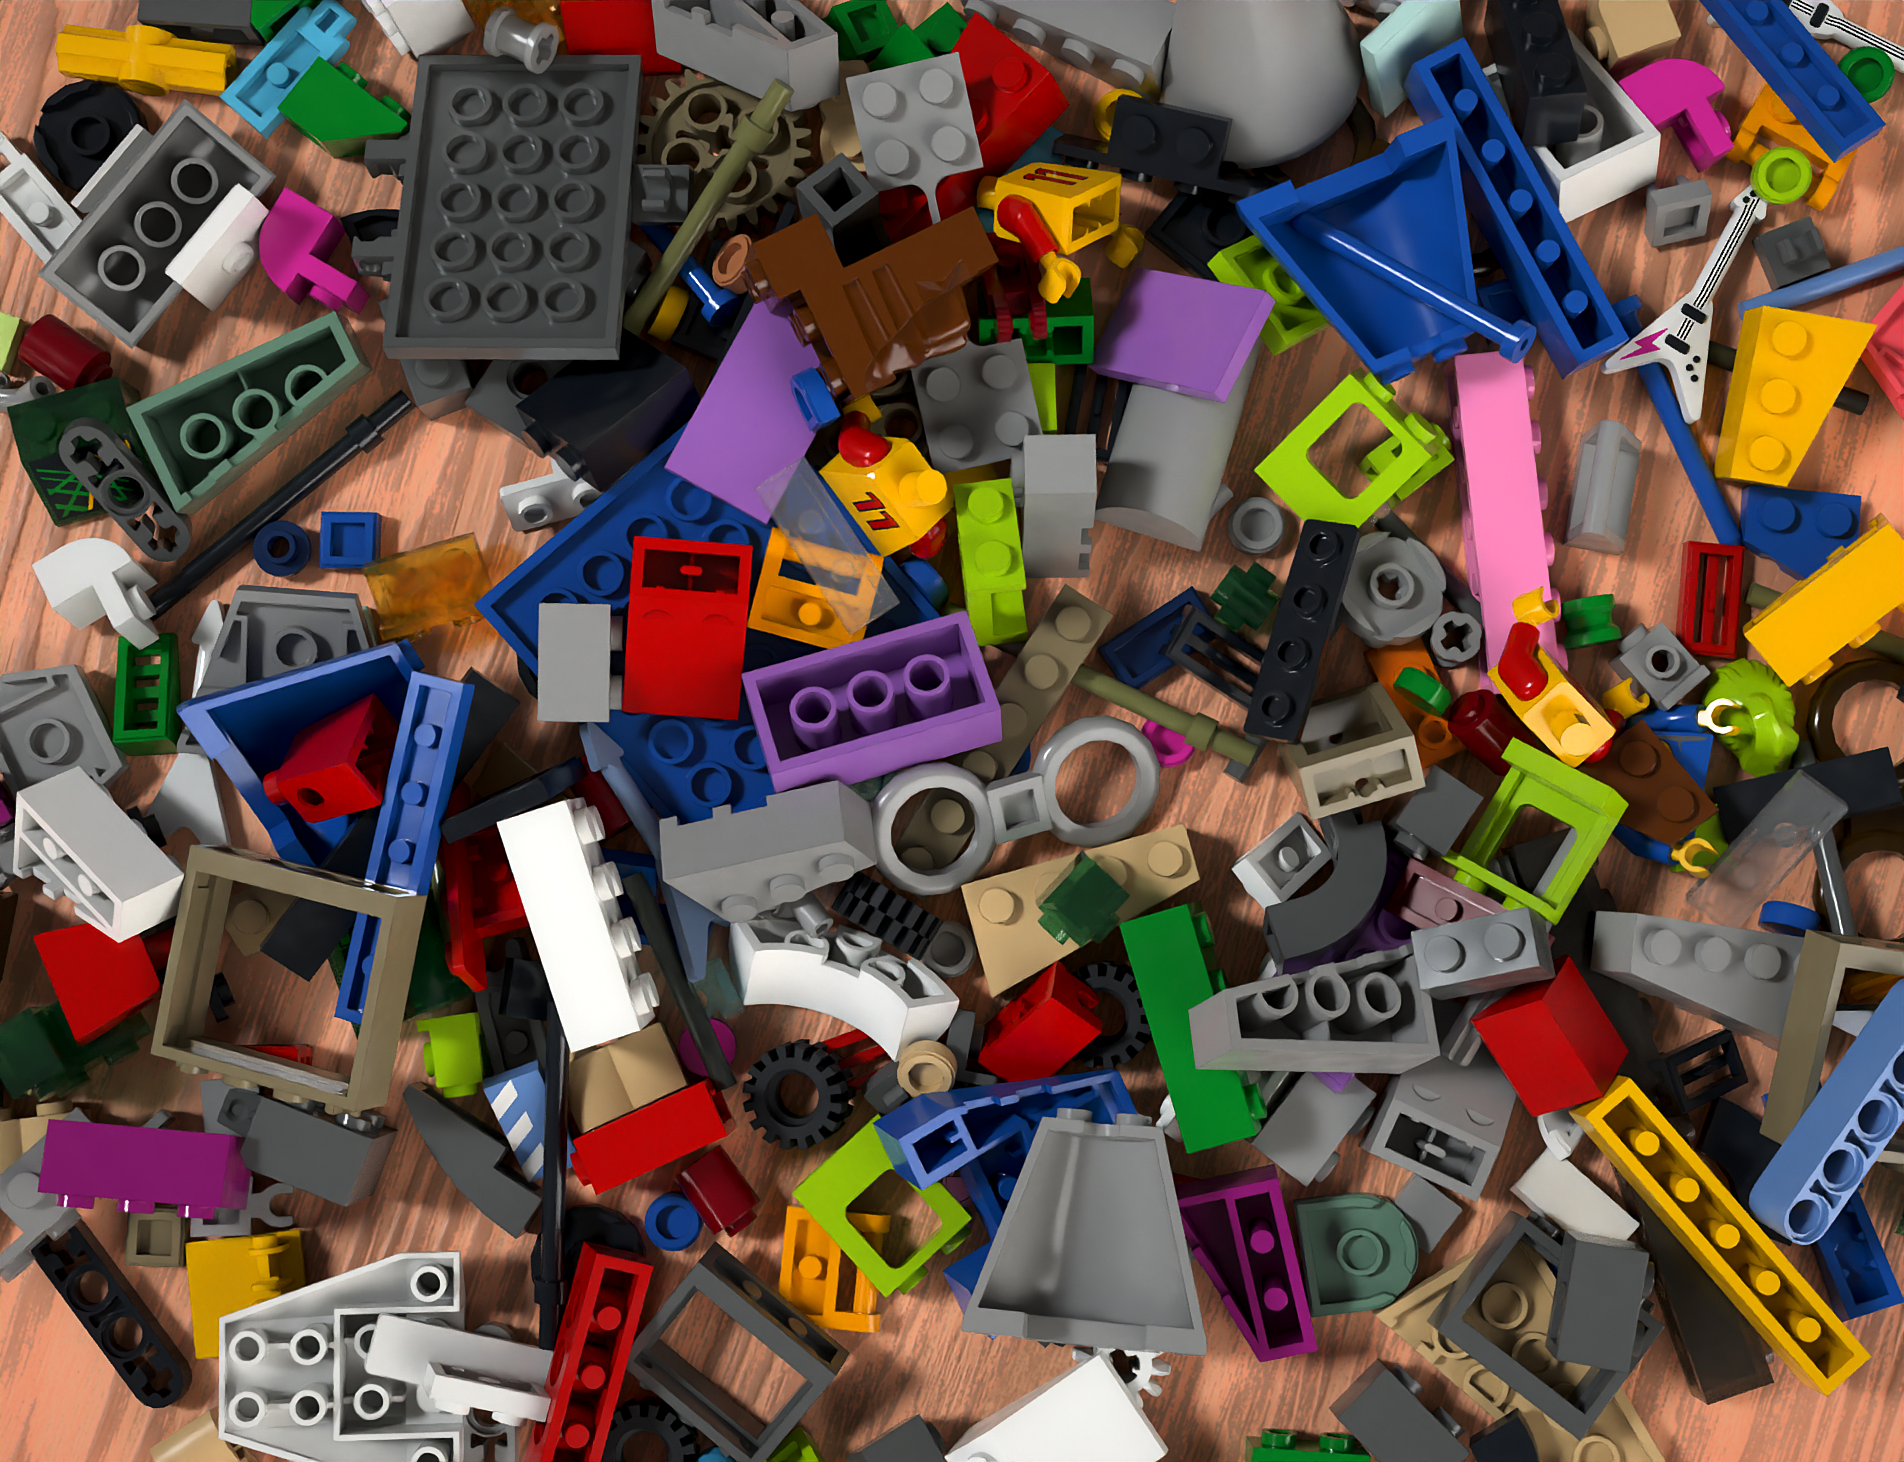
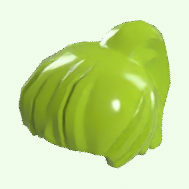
M1741 658L1717 668L1706 683V689L1701 696V704L1707 709L1712 702L1718 699H1728L1737 702L1742 708H1726L1721 712L1719 722L1722 727L1738 726L1742 729L1737 735L1733 736L1716 733L1709 727L1708 729L1714 733L1719 743L1723 744L1726 749L1731 750L1739 759V764L1746 773L1760 777L1788 770L1792 755L1799 743V735L1792 729L1794 726L1793 717L1796 711L1791 700L1792 692L1788 690V686L1768 664L1764 665L1761 661L1755 659L1747 661L1745 658Z

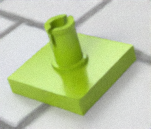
M1255 235L1219 251L1207 264L1219 282L1264 290L1276 301L1259 334L1274 356L1331 326Z

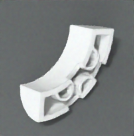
M755 916L746 922L730 923L728 943L730 969L735 989L743 1006L754 1004L790 1005L833 1016L871 1037L889 1054L894 1062L900 1061L903 1051L912 1043L922 1040L937 1041L950 1026L960 1001L949 986L920 961L912 958L908 961V964L899 958L881 950L883 940L862 931L839 925L836 933L826 931L819 937L811 938L796 918H774L769 916L761 919Z

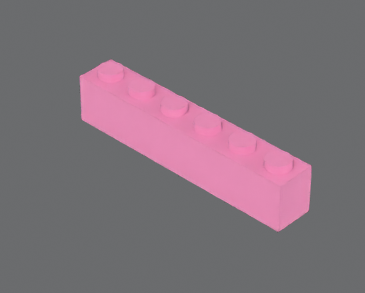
M1500 351L1457 355L1452 357L1443 369L1455 459L1454 464L1468 586L1472 595L1481 605L1483 627L1480 625L1482 636L1480 639V649L1476 653L1480 690H1490L1497 698H1502L1503 695L1490 679L1487 672L1499 662L1511 626L1518 622L1514 616L1512 602L1519 595L1543 586V601L1546 602L1551 599L1558 601V617L1536 626L1540 632L1538 642L1567 671L1568 661L1565 647L1563 644H1557L1554 622L1560 621L1561 602L1558 590L1550 588L1548 566H1552L1554 563V543L1551 533L1543 531L1541 510H1546L1548 492L1545 478L1537 476L1535 454H1539L1541 450V432L1538 422L1536 420L1530 421L1528 399H1532L1534 396V374L1530 365H1524L1523 358L1518 363H1512L1501 357Z

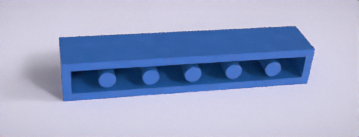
M1465 38L1413 63L1402 87L1423 125L1450 115L1455 129L1464 200L1532 325L1537 328V334L1562 380L1611 355L1628 341L1629 337Z

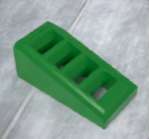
M175 633L158 634L160 639L142 650H139L125 637H118L113 744L127 756L177 753V743L182 732V719L176 711V706L181 704L178 636ZM161 656L160 664L136 666L135 658ZM160 679L159 686L137 687L136 681ZM158 703V709L138 711L137 704ZM157 726L154 729L138 730V727Z

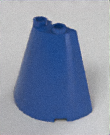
M1450 115L1396 136L1382 154L1302 187L1294 189L1291 180H1288L1237 201L1235 205L1236 210L1243 223L1370 372L1375 376L1379 375L1383 385L1393 383L1414 373L1416 370L1412 363L1430 355L1433 356L1435 363H1440L1468 349L1464 338L1475 333L1474 330L1298 233L1292 224L1295 216L1309 211L1478 305L1455 129Z
M405 638L397 644L395 641L192 698L176 706V711L211 760L215 758L268 831L279 856L282 859L319 867L361 811L314 824L307 822L290 802L277 806L268 799L263 787L264 776L280 769L294 736L301 729L370 694L375 693L400 724L412 671L424 669L425 665L408 639Z

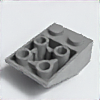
M1431 996L1440 1050V1046L1463 1010L1464 1005L1450 999L1439 1001ZM1482 1042L1467 1066L1458 1065L1440 1052V1056L1401 1074H1390L1358 1147L1477 1202L1501 1149L1517 1094L1484 1042Z

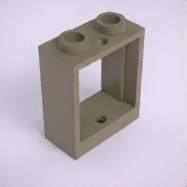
M1380 681L1312 701L1300 743L1293 745L1278 742L1283 764L1311 820L1426 787L1414 734ZM1341 733V737L1338 740L1331 741L1329 739L1331 735ZM1366 778L1367 784L1360 788L1355 786L1358 779Z

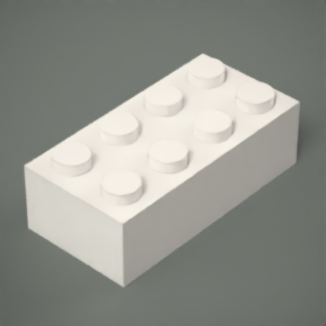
M584 797L564 800L496 822L571 1053L640 1031L655 1018L653 1007L660 1005L659 996L651 974L649 972L641 974L634 953L642 949L639 933L631 916L623 919L616 897L624 893L623 885L615 863L613 861L605 863L598 842L605 839V830L596 806L587 807Z

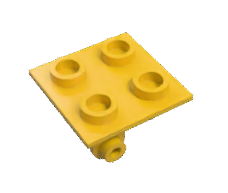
M301 1229L185 1243L196 1359L219 1357V1318L221 1316L306 1286Z

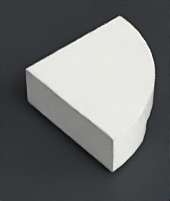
M1574 1106L1536 1116L1540 1133L1546 1145L1559 1161L1572 1154L1585 1134V1131L1568 1113Z

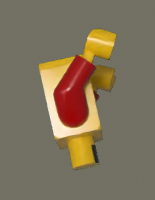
M1037 162L1026 165L1002 177L985 176L979 183L976 195L977 204L980 209L994 212V231L996 235L1022 243L1033 263H1041L1046 269L1044 276L1038 284V291L1050 303H1057L1062 294L1066 298H1070L1081 279L1079 267L1068 259L1058 258L1056 253L1067 256L1111 234L1113 238L1105 248V254L1114 264L1121 268H1126L1136 259L1144 247L1145 239L1143 233L1130 224H1122L1119 220V217L1122 215L1119 211L1122 177L1120 173Z
M870 395L842 408L839 402V406L845 415L842 420L838 441L839 453L819 473L881 556L886 557L910 545L911 551L919 558L933 557L941 550L947 538L957 530L956 516L952 511L955 505L954 498L947 490L944 476L929 466L916 446L907 438L882 437L870 431L871 423L883 417Z
M1540 586L1519 595L1513 600L1512 609L1518 622L1511 626L1499 662L1487 674L1522 722L1563 763L1575 768L1582 762L1593 763L1604 758L1610 752L1613 741L1624 730L1626 725L1625 719L1645 709L1649 705L1650 699L1647 693L1636 699L1632 696L1630 684L1633 682V679L1630 677L1602 694V703L1605 709L1601 707L1538 642L1540 632L1536 626L1555 619L1559 615L1558 601L1551 599L1544 602V587Z

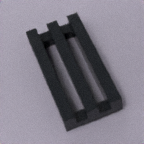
M1076 364L1064 435L1076 434L1087 364ZM1098 374L1096 376L1087 434H1096V444L1108 380L1107 376ZM1118 380L1107 450L1096 448V462H1102L1104 465H1108L1126 408L1130 386L1129 381Z
M1186 604L1181 613L1184 616L1180 624H1174L1169 633L1172 635L1168 644L1163 643L1158 654L1248 712L1258 676L1191 632L1198 625L1260 667L1265 652L1194 605ZM1184 644L1251 687L1250 694L1247 695L1183 653L1181 649Z
M1725 1028L1713 1030L1648 1062L1651 1073L1661 1071L1663 1081L1655 1084L1659 1096L1669 1094L1671 1103L1663 1107L1667 1118L1685 1115L1749 1082L1732 1031ZM1721 1045L1723 1052L1679 1073L1677 1066ZM1728 1065L1731 1074L1688 1095L1686 1094L1684 1086Z

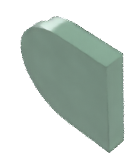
M1348 1192L1293 1200L1311 1317L1375 1310L1393 1302L1408 1287L1418 1265V1243L1410 1221L1395 1207L1394 1203L1382 1196L1368 1192Z

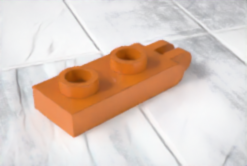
M1421 637L1407 644L1387 645L1383 648L1371 647V649L1363 652L1365 662L1374 682L1380 681L1414 734L1422 769L1467 750L1448 730L1451 703L1443 715L1437 717L1406 700L1392 686L1403 668L1408 667L1418 669L1441 683Z

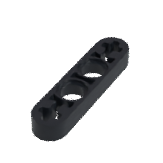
M80 1219L68 1230L71 1238L67 1240L65 1245L75 1259L85 1254L90 1258V1261L73 1268L69 1274L66 1273L64 1267L75 1262L64 1249L53 1252L49 1246L53 1240L47 1235L30 1250L36 1258L35 1261L135 1397L142 1404L151 1408H164L181 1399L188 1392L192 1382V1370L188 1361L87 1224ZM88 1271L101 1273L108 1283L107 1295L100 1303L87 1301L80 1291L81 1279ZM122 1317L135 1319L140 1324L142 1339L135 1349L123 1348L115 1340L114 1328ZM154 1345L159 1353L149 1357L148 1360L159 1372L167 1368L172 1371L174 1377L168 1382L172 1392L167 1388L156 1391L150 1383L155 1379L156 1372L149 1362L146 1361L136 1368L132 1360L148 1352Z

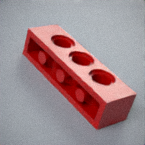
M583 1242L544 1389L551 1397V1403L546 1421H534L524 1462H601L653 1270V1265L639 1253Z

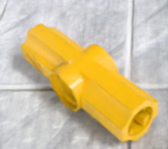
M65 24L63 31L58 33L55 52L58 59V71L65 77L118 83L129 91L143 95L167 96L170 90L220 96L238 76L237 52L232 45L179 39L168 31L152 26L129 25L124 32Z

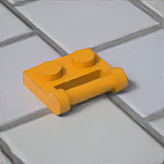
M1765 81L1731 138L1734 147L1724 157L1735 164L1742 160L1753 167L1756 160L1770 150L1754 141L1756 133L1781 147L1786 146L1799 150L1812 165L1822 170L1819 177L1812 174L1809 188L1802 195L1806 197V205L1820 212L1835 193L1841 177L1858 148L1834 163Z
M772 526L747 620V627L826 649L863 640L881 575L884 557L867 552L865 557L788 537V530ZM782 559L858 579L856 595L853 596L779 576Z
M788 1204L778 1293L820 1328L879 1332L881 1313L876 1311L878 1289L857 1267L853 1309L836 1308L842 1249L803 1205ZM846 1210V1216L858 1231H861L866 1240L882 1255L884 1233L890 1232L891 1214L877 1211Z

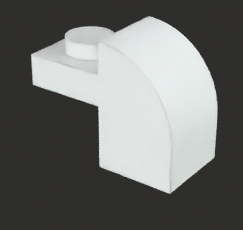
M100 538L80 539L60 547L32 564L33 570L52 609L78 630L85 628L107 614L113 628L139 650L160 639L150 620V617L156 614V610L145 593L146 590L158 583L150 572L116 543Z

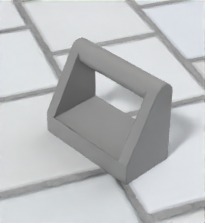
M1602 420L1581 436L1563 546L1617 556L1624 552L1642 442L1621 422Z

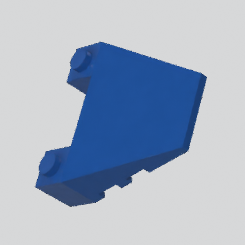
M1107 1069L961 1088L946 1092L923 1093L873 1122L874 1128L895 1172L921 1191L958 1169L991 1241L942 1270L963 1315L977 1284L1042 1117L1056 1118L1058 1108H1072L1093 1112L1092 1123L1116 1125V1114L1138 1115L1119 1071ZM987 1335V1336H988L989 1338H991L992 1340H993L994 1338L998 1337V1336Z

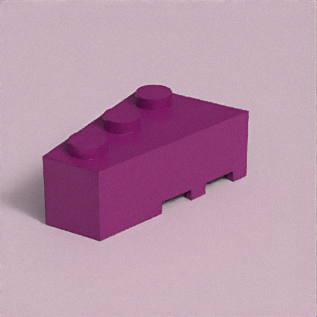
M48 1119L37 1192L57 1194L56 1206L93 1209L95 1197L118 1199L116 1211L154 1214L155 1202L178 1204L177 1217L214 1220L215 1208L246 1210L251 1170L246 1168L240 1155L245 1141L244 1137Z
M1275 1164L1175 1185L1185 1239L1200 1266H1203L1219 1292L1221 1300L1259 1362L1318 1351Z

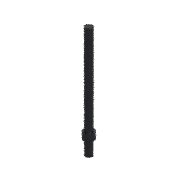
M400 390L368 417L362 413L345 427L348 432L345 436L153 592L148 598L152 602L156 614L150 617V620L156 621L251 543L264 526L279 520L360 452L364 451L368 454L385 440L382 434L416 407L410 398Z
M554 999L547 1001L540 1275L534 1278V1302L540 1305L539 1348L543 1350H554L563 1319V1305L568 1301L570 1277L564 1275L570 1048Z

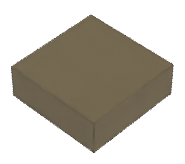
M155 1206L154 1214L128 1212L125 1265L176 1268L187 1266L185 1243L190 1242L191 1218L177 1217L178 1207Z

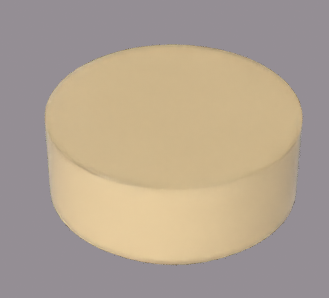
M931 1040L917 1041L909 1045L901 1055L897 1070L898 1082L901 1088L903 1087L913 1098L923 1093L952 1090L957 1074V1060L952 1051L939 1042Z

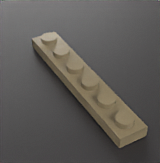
M1065 584L995 691L1001 708L1002 741L954 754L949 764L970 770L985 784L1009 777L1114 615ZM945 787L932 788L893 849L897 857L907 866L923 871L941 869L953 863L975 829V814L969 800L960 792ZM912 893L913 895H915L916 897H918L919 899H921V900L924 901L925 903L928 901V899H929L930 896H931V895L922 896V895H919V894Z

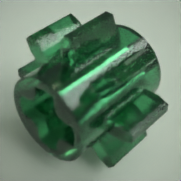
M1255 561L1247 572L1234 564L1210 597L1212 601L1221 606L1214 619L1235 633L1243 623L1257 631L1281 597L1269 589L1276 576Z

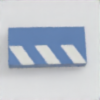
M539 1060L484 1079L483 1085L486 1097L528 1182L543 1178L545 1072ZM569 1122L567 1137V1169L573 1167L570 1154L577 1151L572 1141L576 1139V1137L570 1127Z

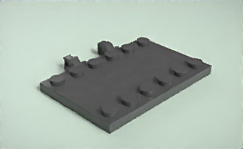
M419 55L410 132L399 135V140H367L364 156L366 167L372 178H376L381 174L394 175L403 185L398 227L391 231V237H378L374 241H360L354 236L351 258L360 275L383 277V281L390 282L382 345L388 359L619 360L632 217L633 165L636 164L644 79V65L641 55H555L549 67L540 74L529 71L525 68L524 62L507 55H500L498 57L493 55Z

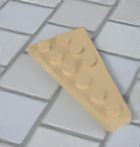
M1519 1240L1461 1319L1567 1400L1591 1366L1556 1360L1545 1347L1556 1278L1544 1258L1523 1241ZM1483 1245L1400 1294L1390 1304L1372 1311L1374 1315L1496 1421L1518 1408L1534 1435L1539 1457L1543 1462H1666L1621 1387L1581 1441H1579L1427 1322V1319Z

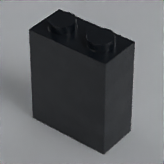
M622 327L619 360H574L515 407L526 426L521 432L522 436L536 455L540 458H545L549 455L571 480L576 482L581 478L602 492L692 418L701 399L684 365Z

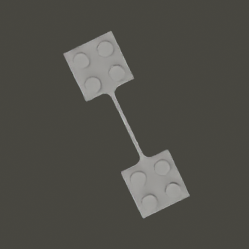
M950 53L845 78L869 183L877 192L907 185L919 187L926 194L933 225L940 222L941 218L935 196L936 186L939 181L946 176L984 168L959 53ZM966 335L967 344L962 349L952 354L926 359L921 365L911 369L934 470L945 474L1011 459L1012 452H1022L1024 435H1043L1022 338L1013 339L1011 342L978 346L973 344Z

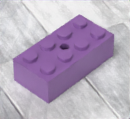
M966 610L741 674L749 709L775 794L839 780L847 786L913 767L917 764L927 763L1002 741L1001 708Z

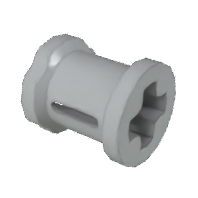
M503 5L493 11L486 23L483 46L490 55L498 57L505 54L524 62L525 68L529 71L540 74L549 67L554 59L558 47L559 34L554 25L548 22H541L537 25L518 17L517 12L513 8Z
M1450 611L1440 616L1421 638L1432 663L1442 668H1449L1472 658L1479 651L1482 630L1478 621L1470 614ZM1456 629L1462 639L1456 643L1455 647L1446 650L1441 640L1446 637V632L1449 633Z

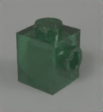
M1082 850L1035 900L1037 907L1044 913L1037 922L1062 945L1069 938L1081 948L1090 939L1098 944L1120 921V917L1115 912L1130 895L1113 877Z

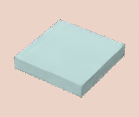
M1405 0L1360 42L1371 108L1384 118L1390 115L1408 98L1402 84L1413 63L1464 38L1459 0Z

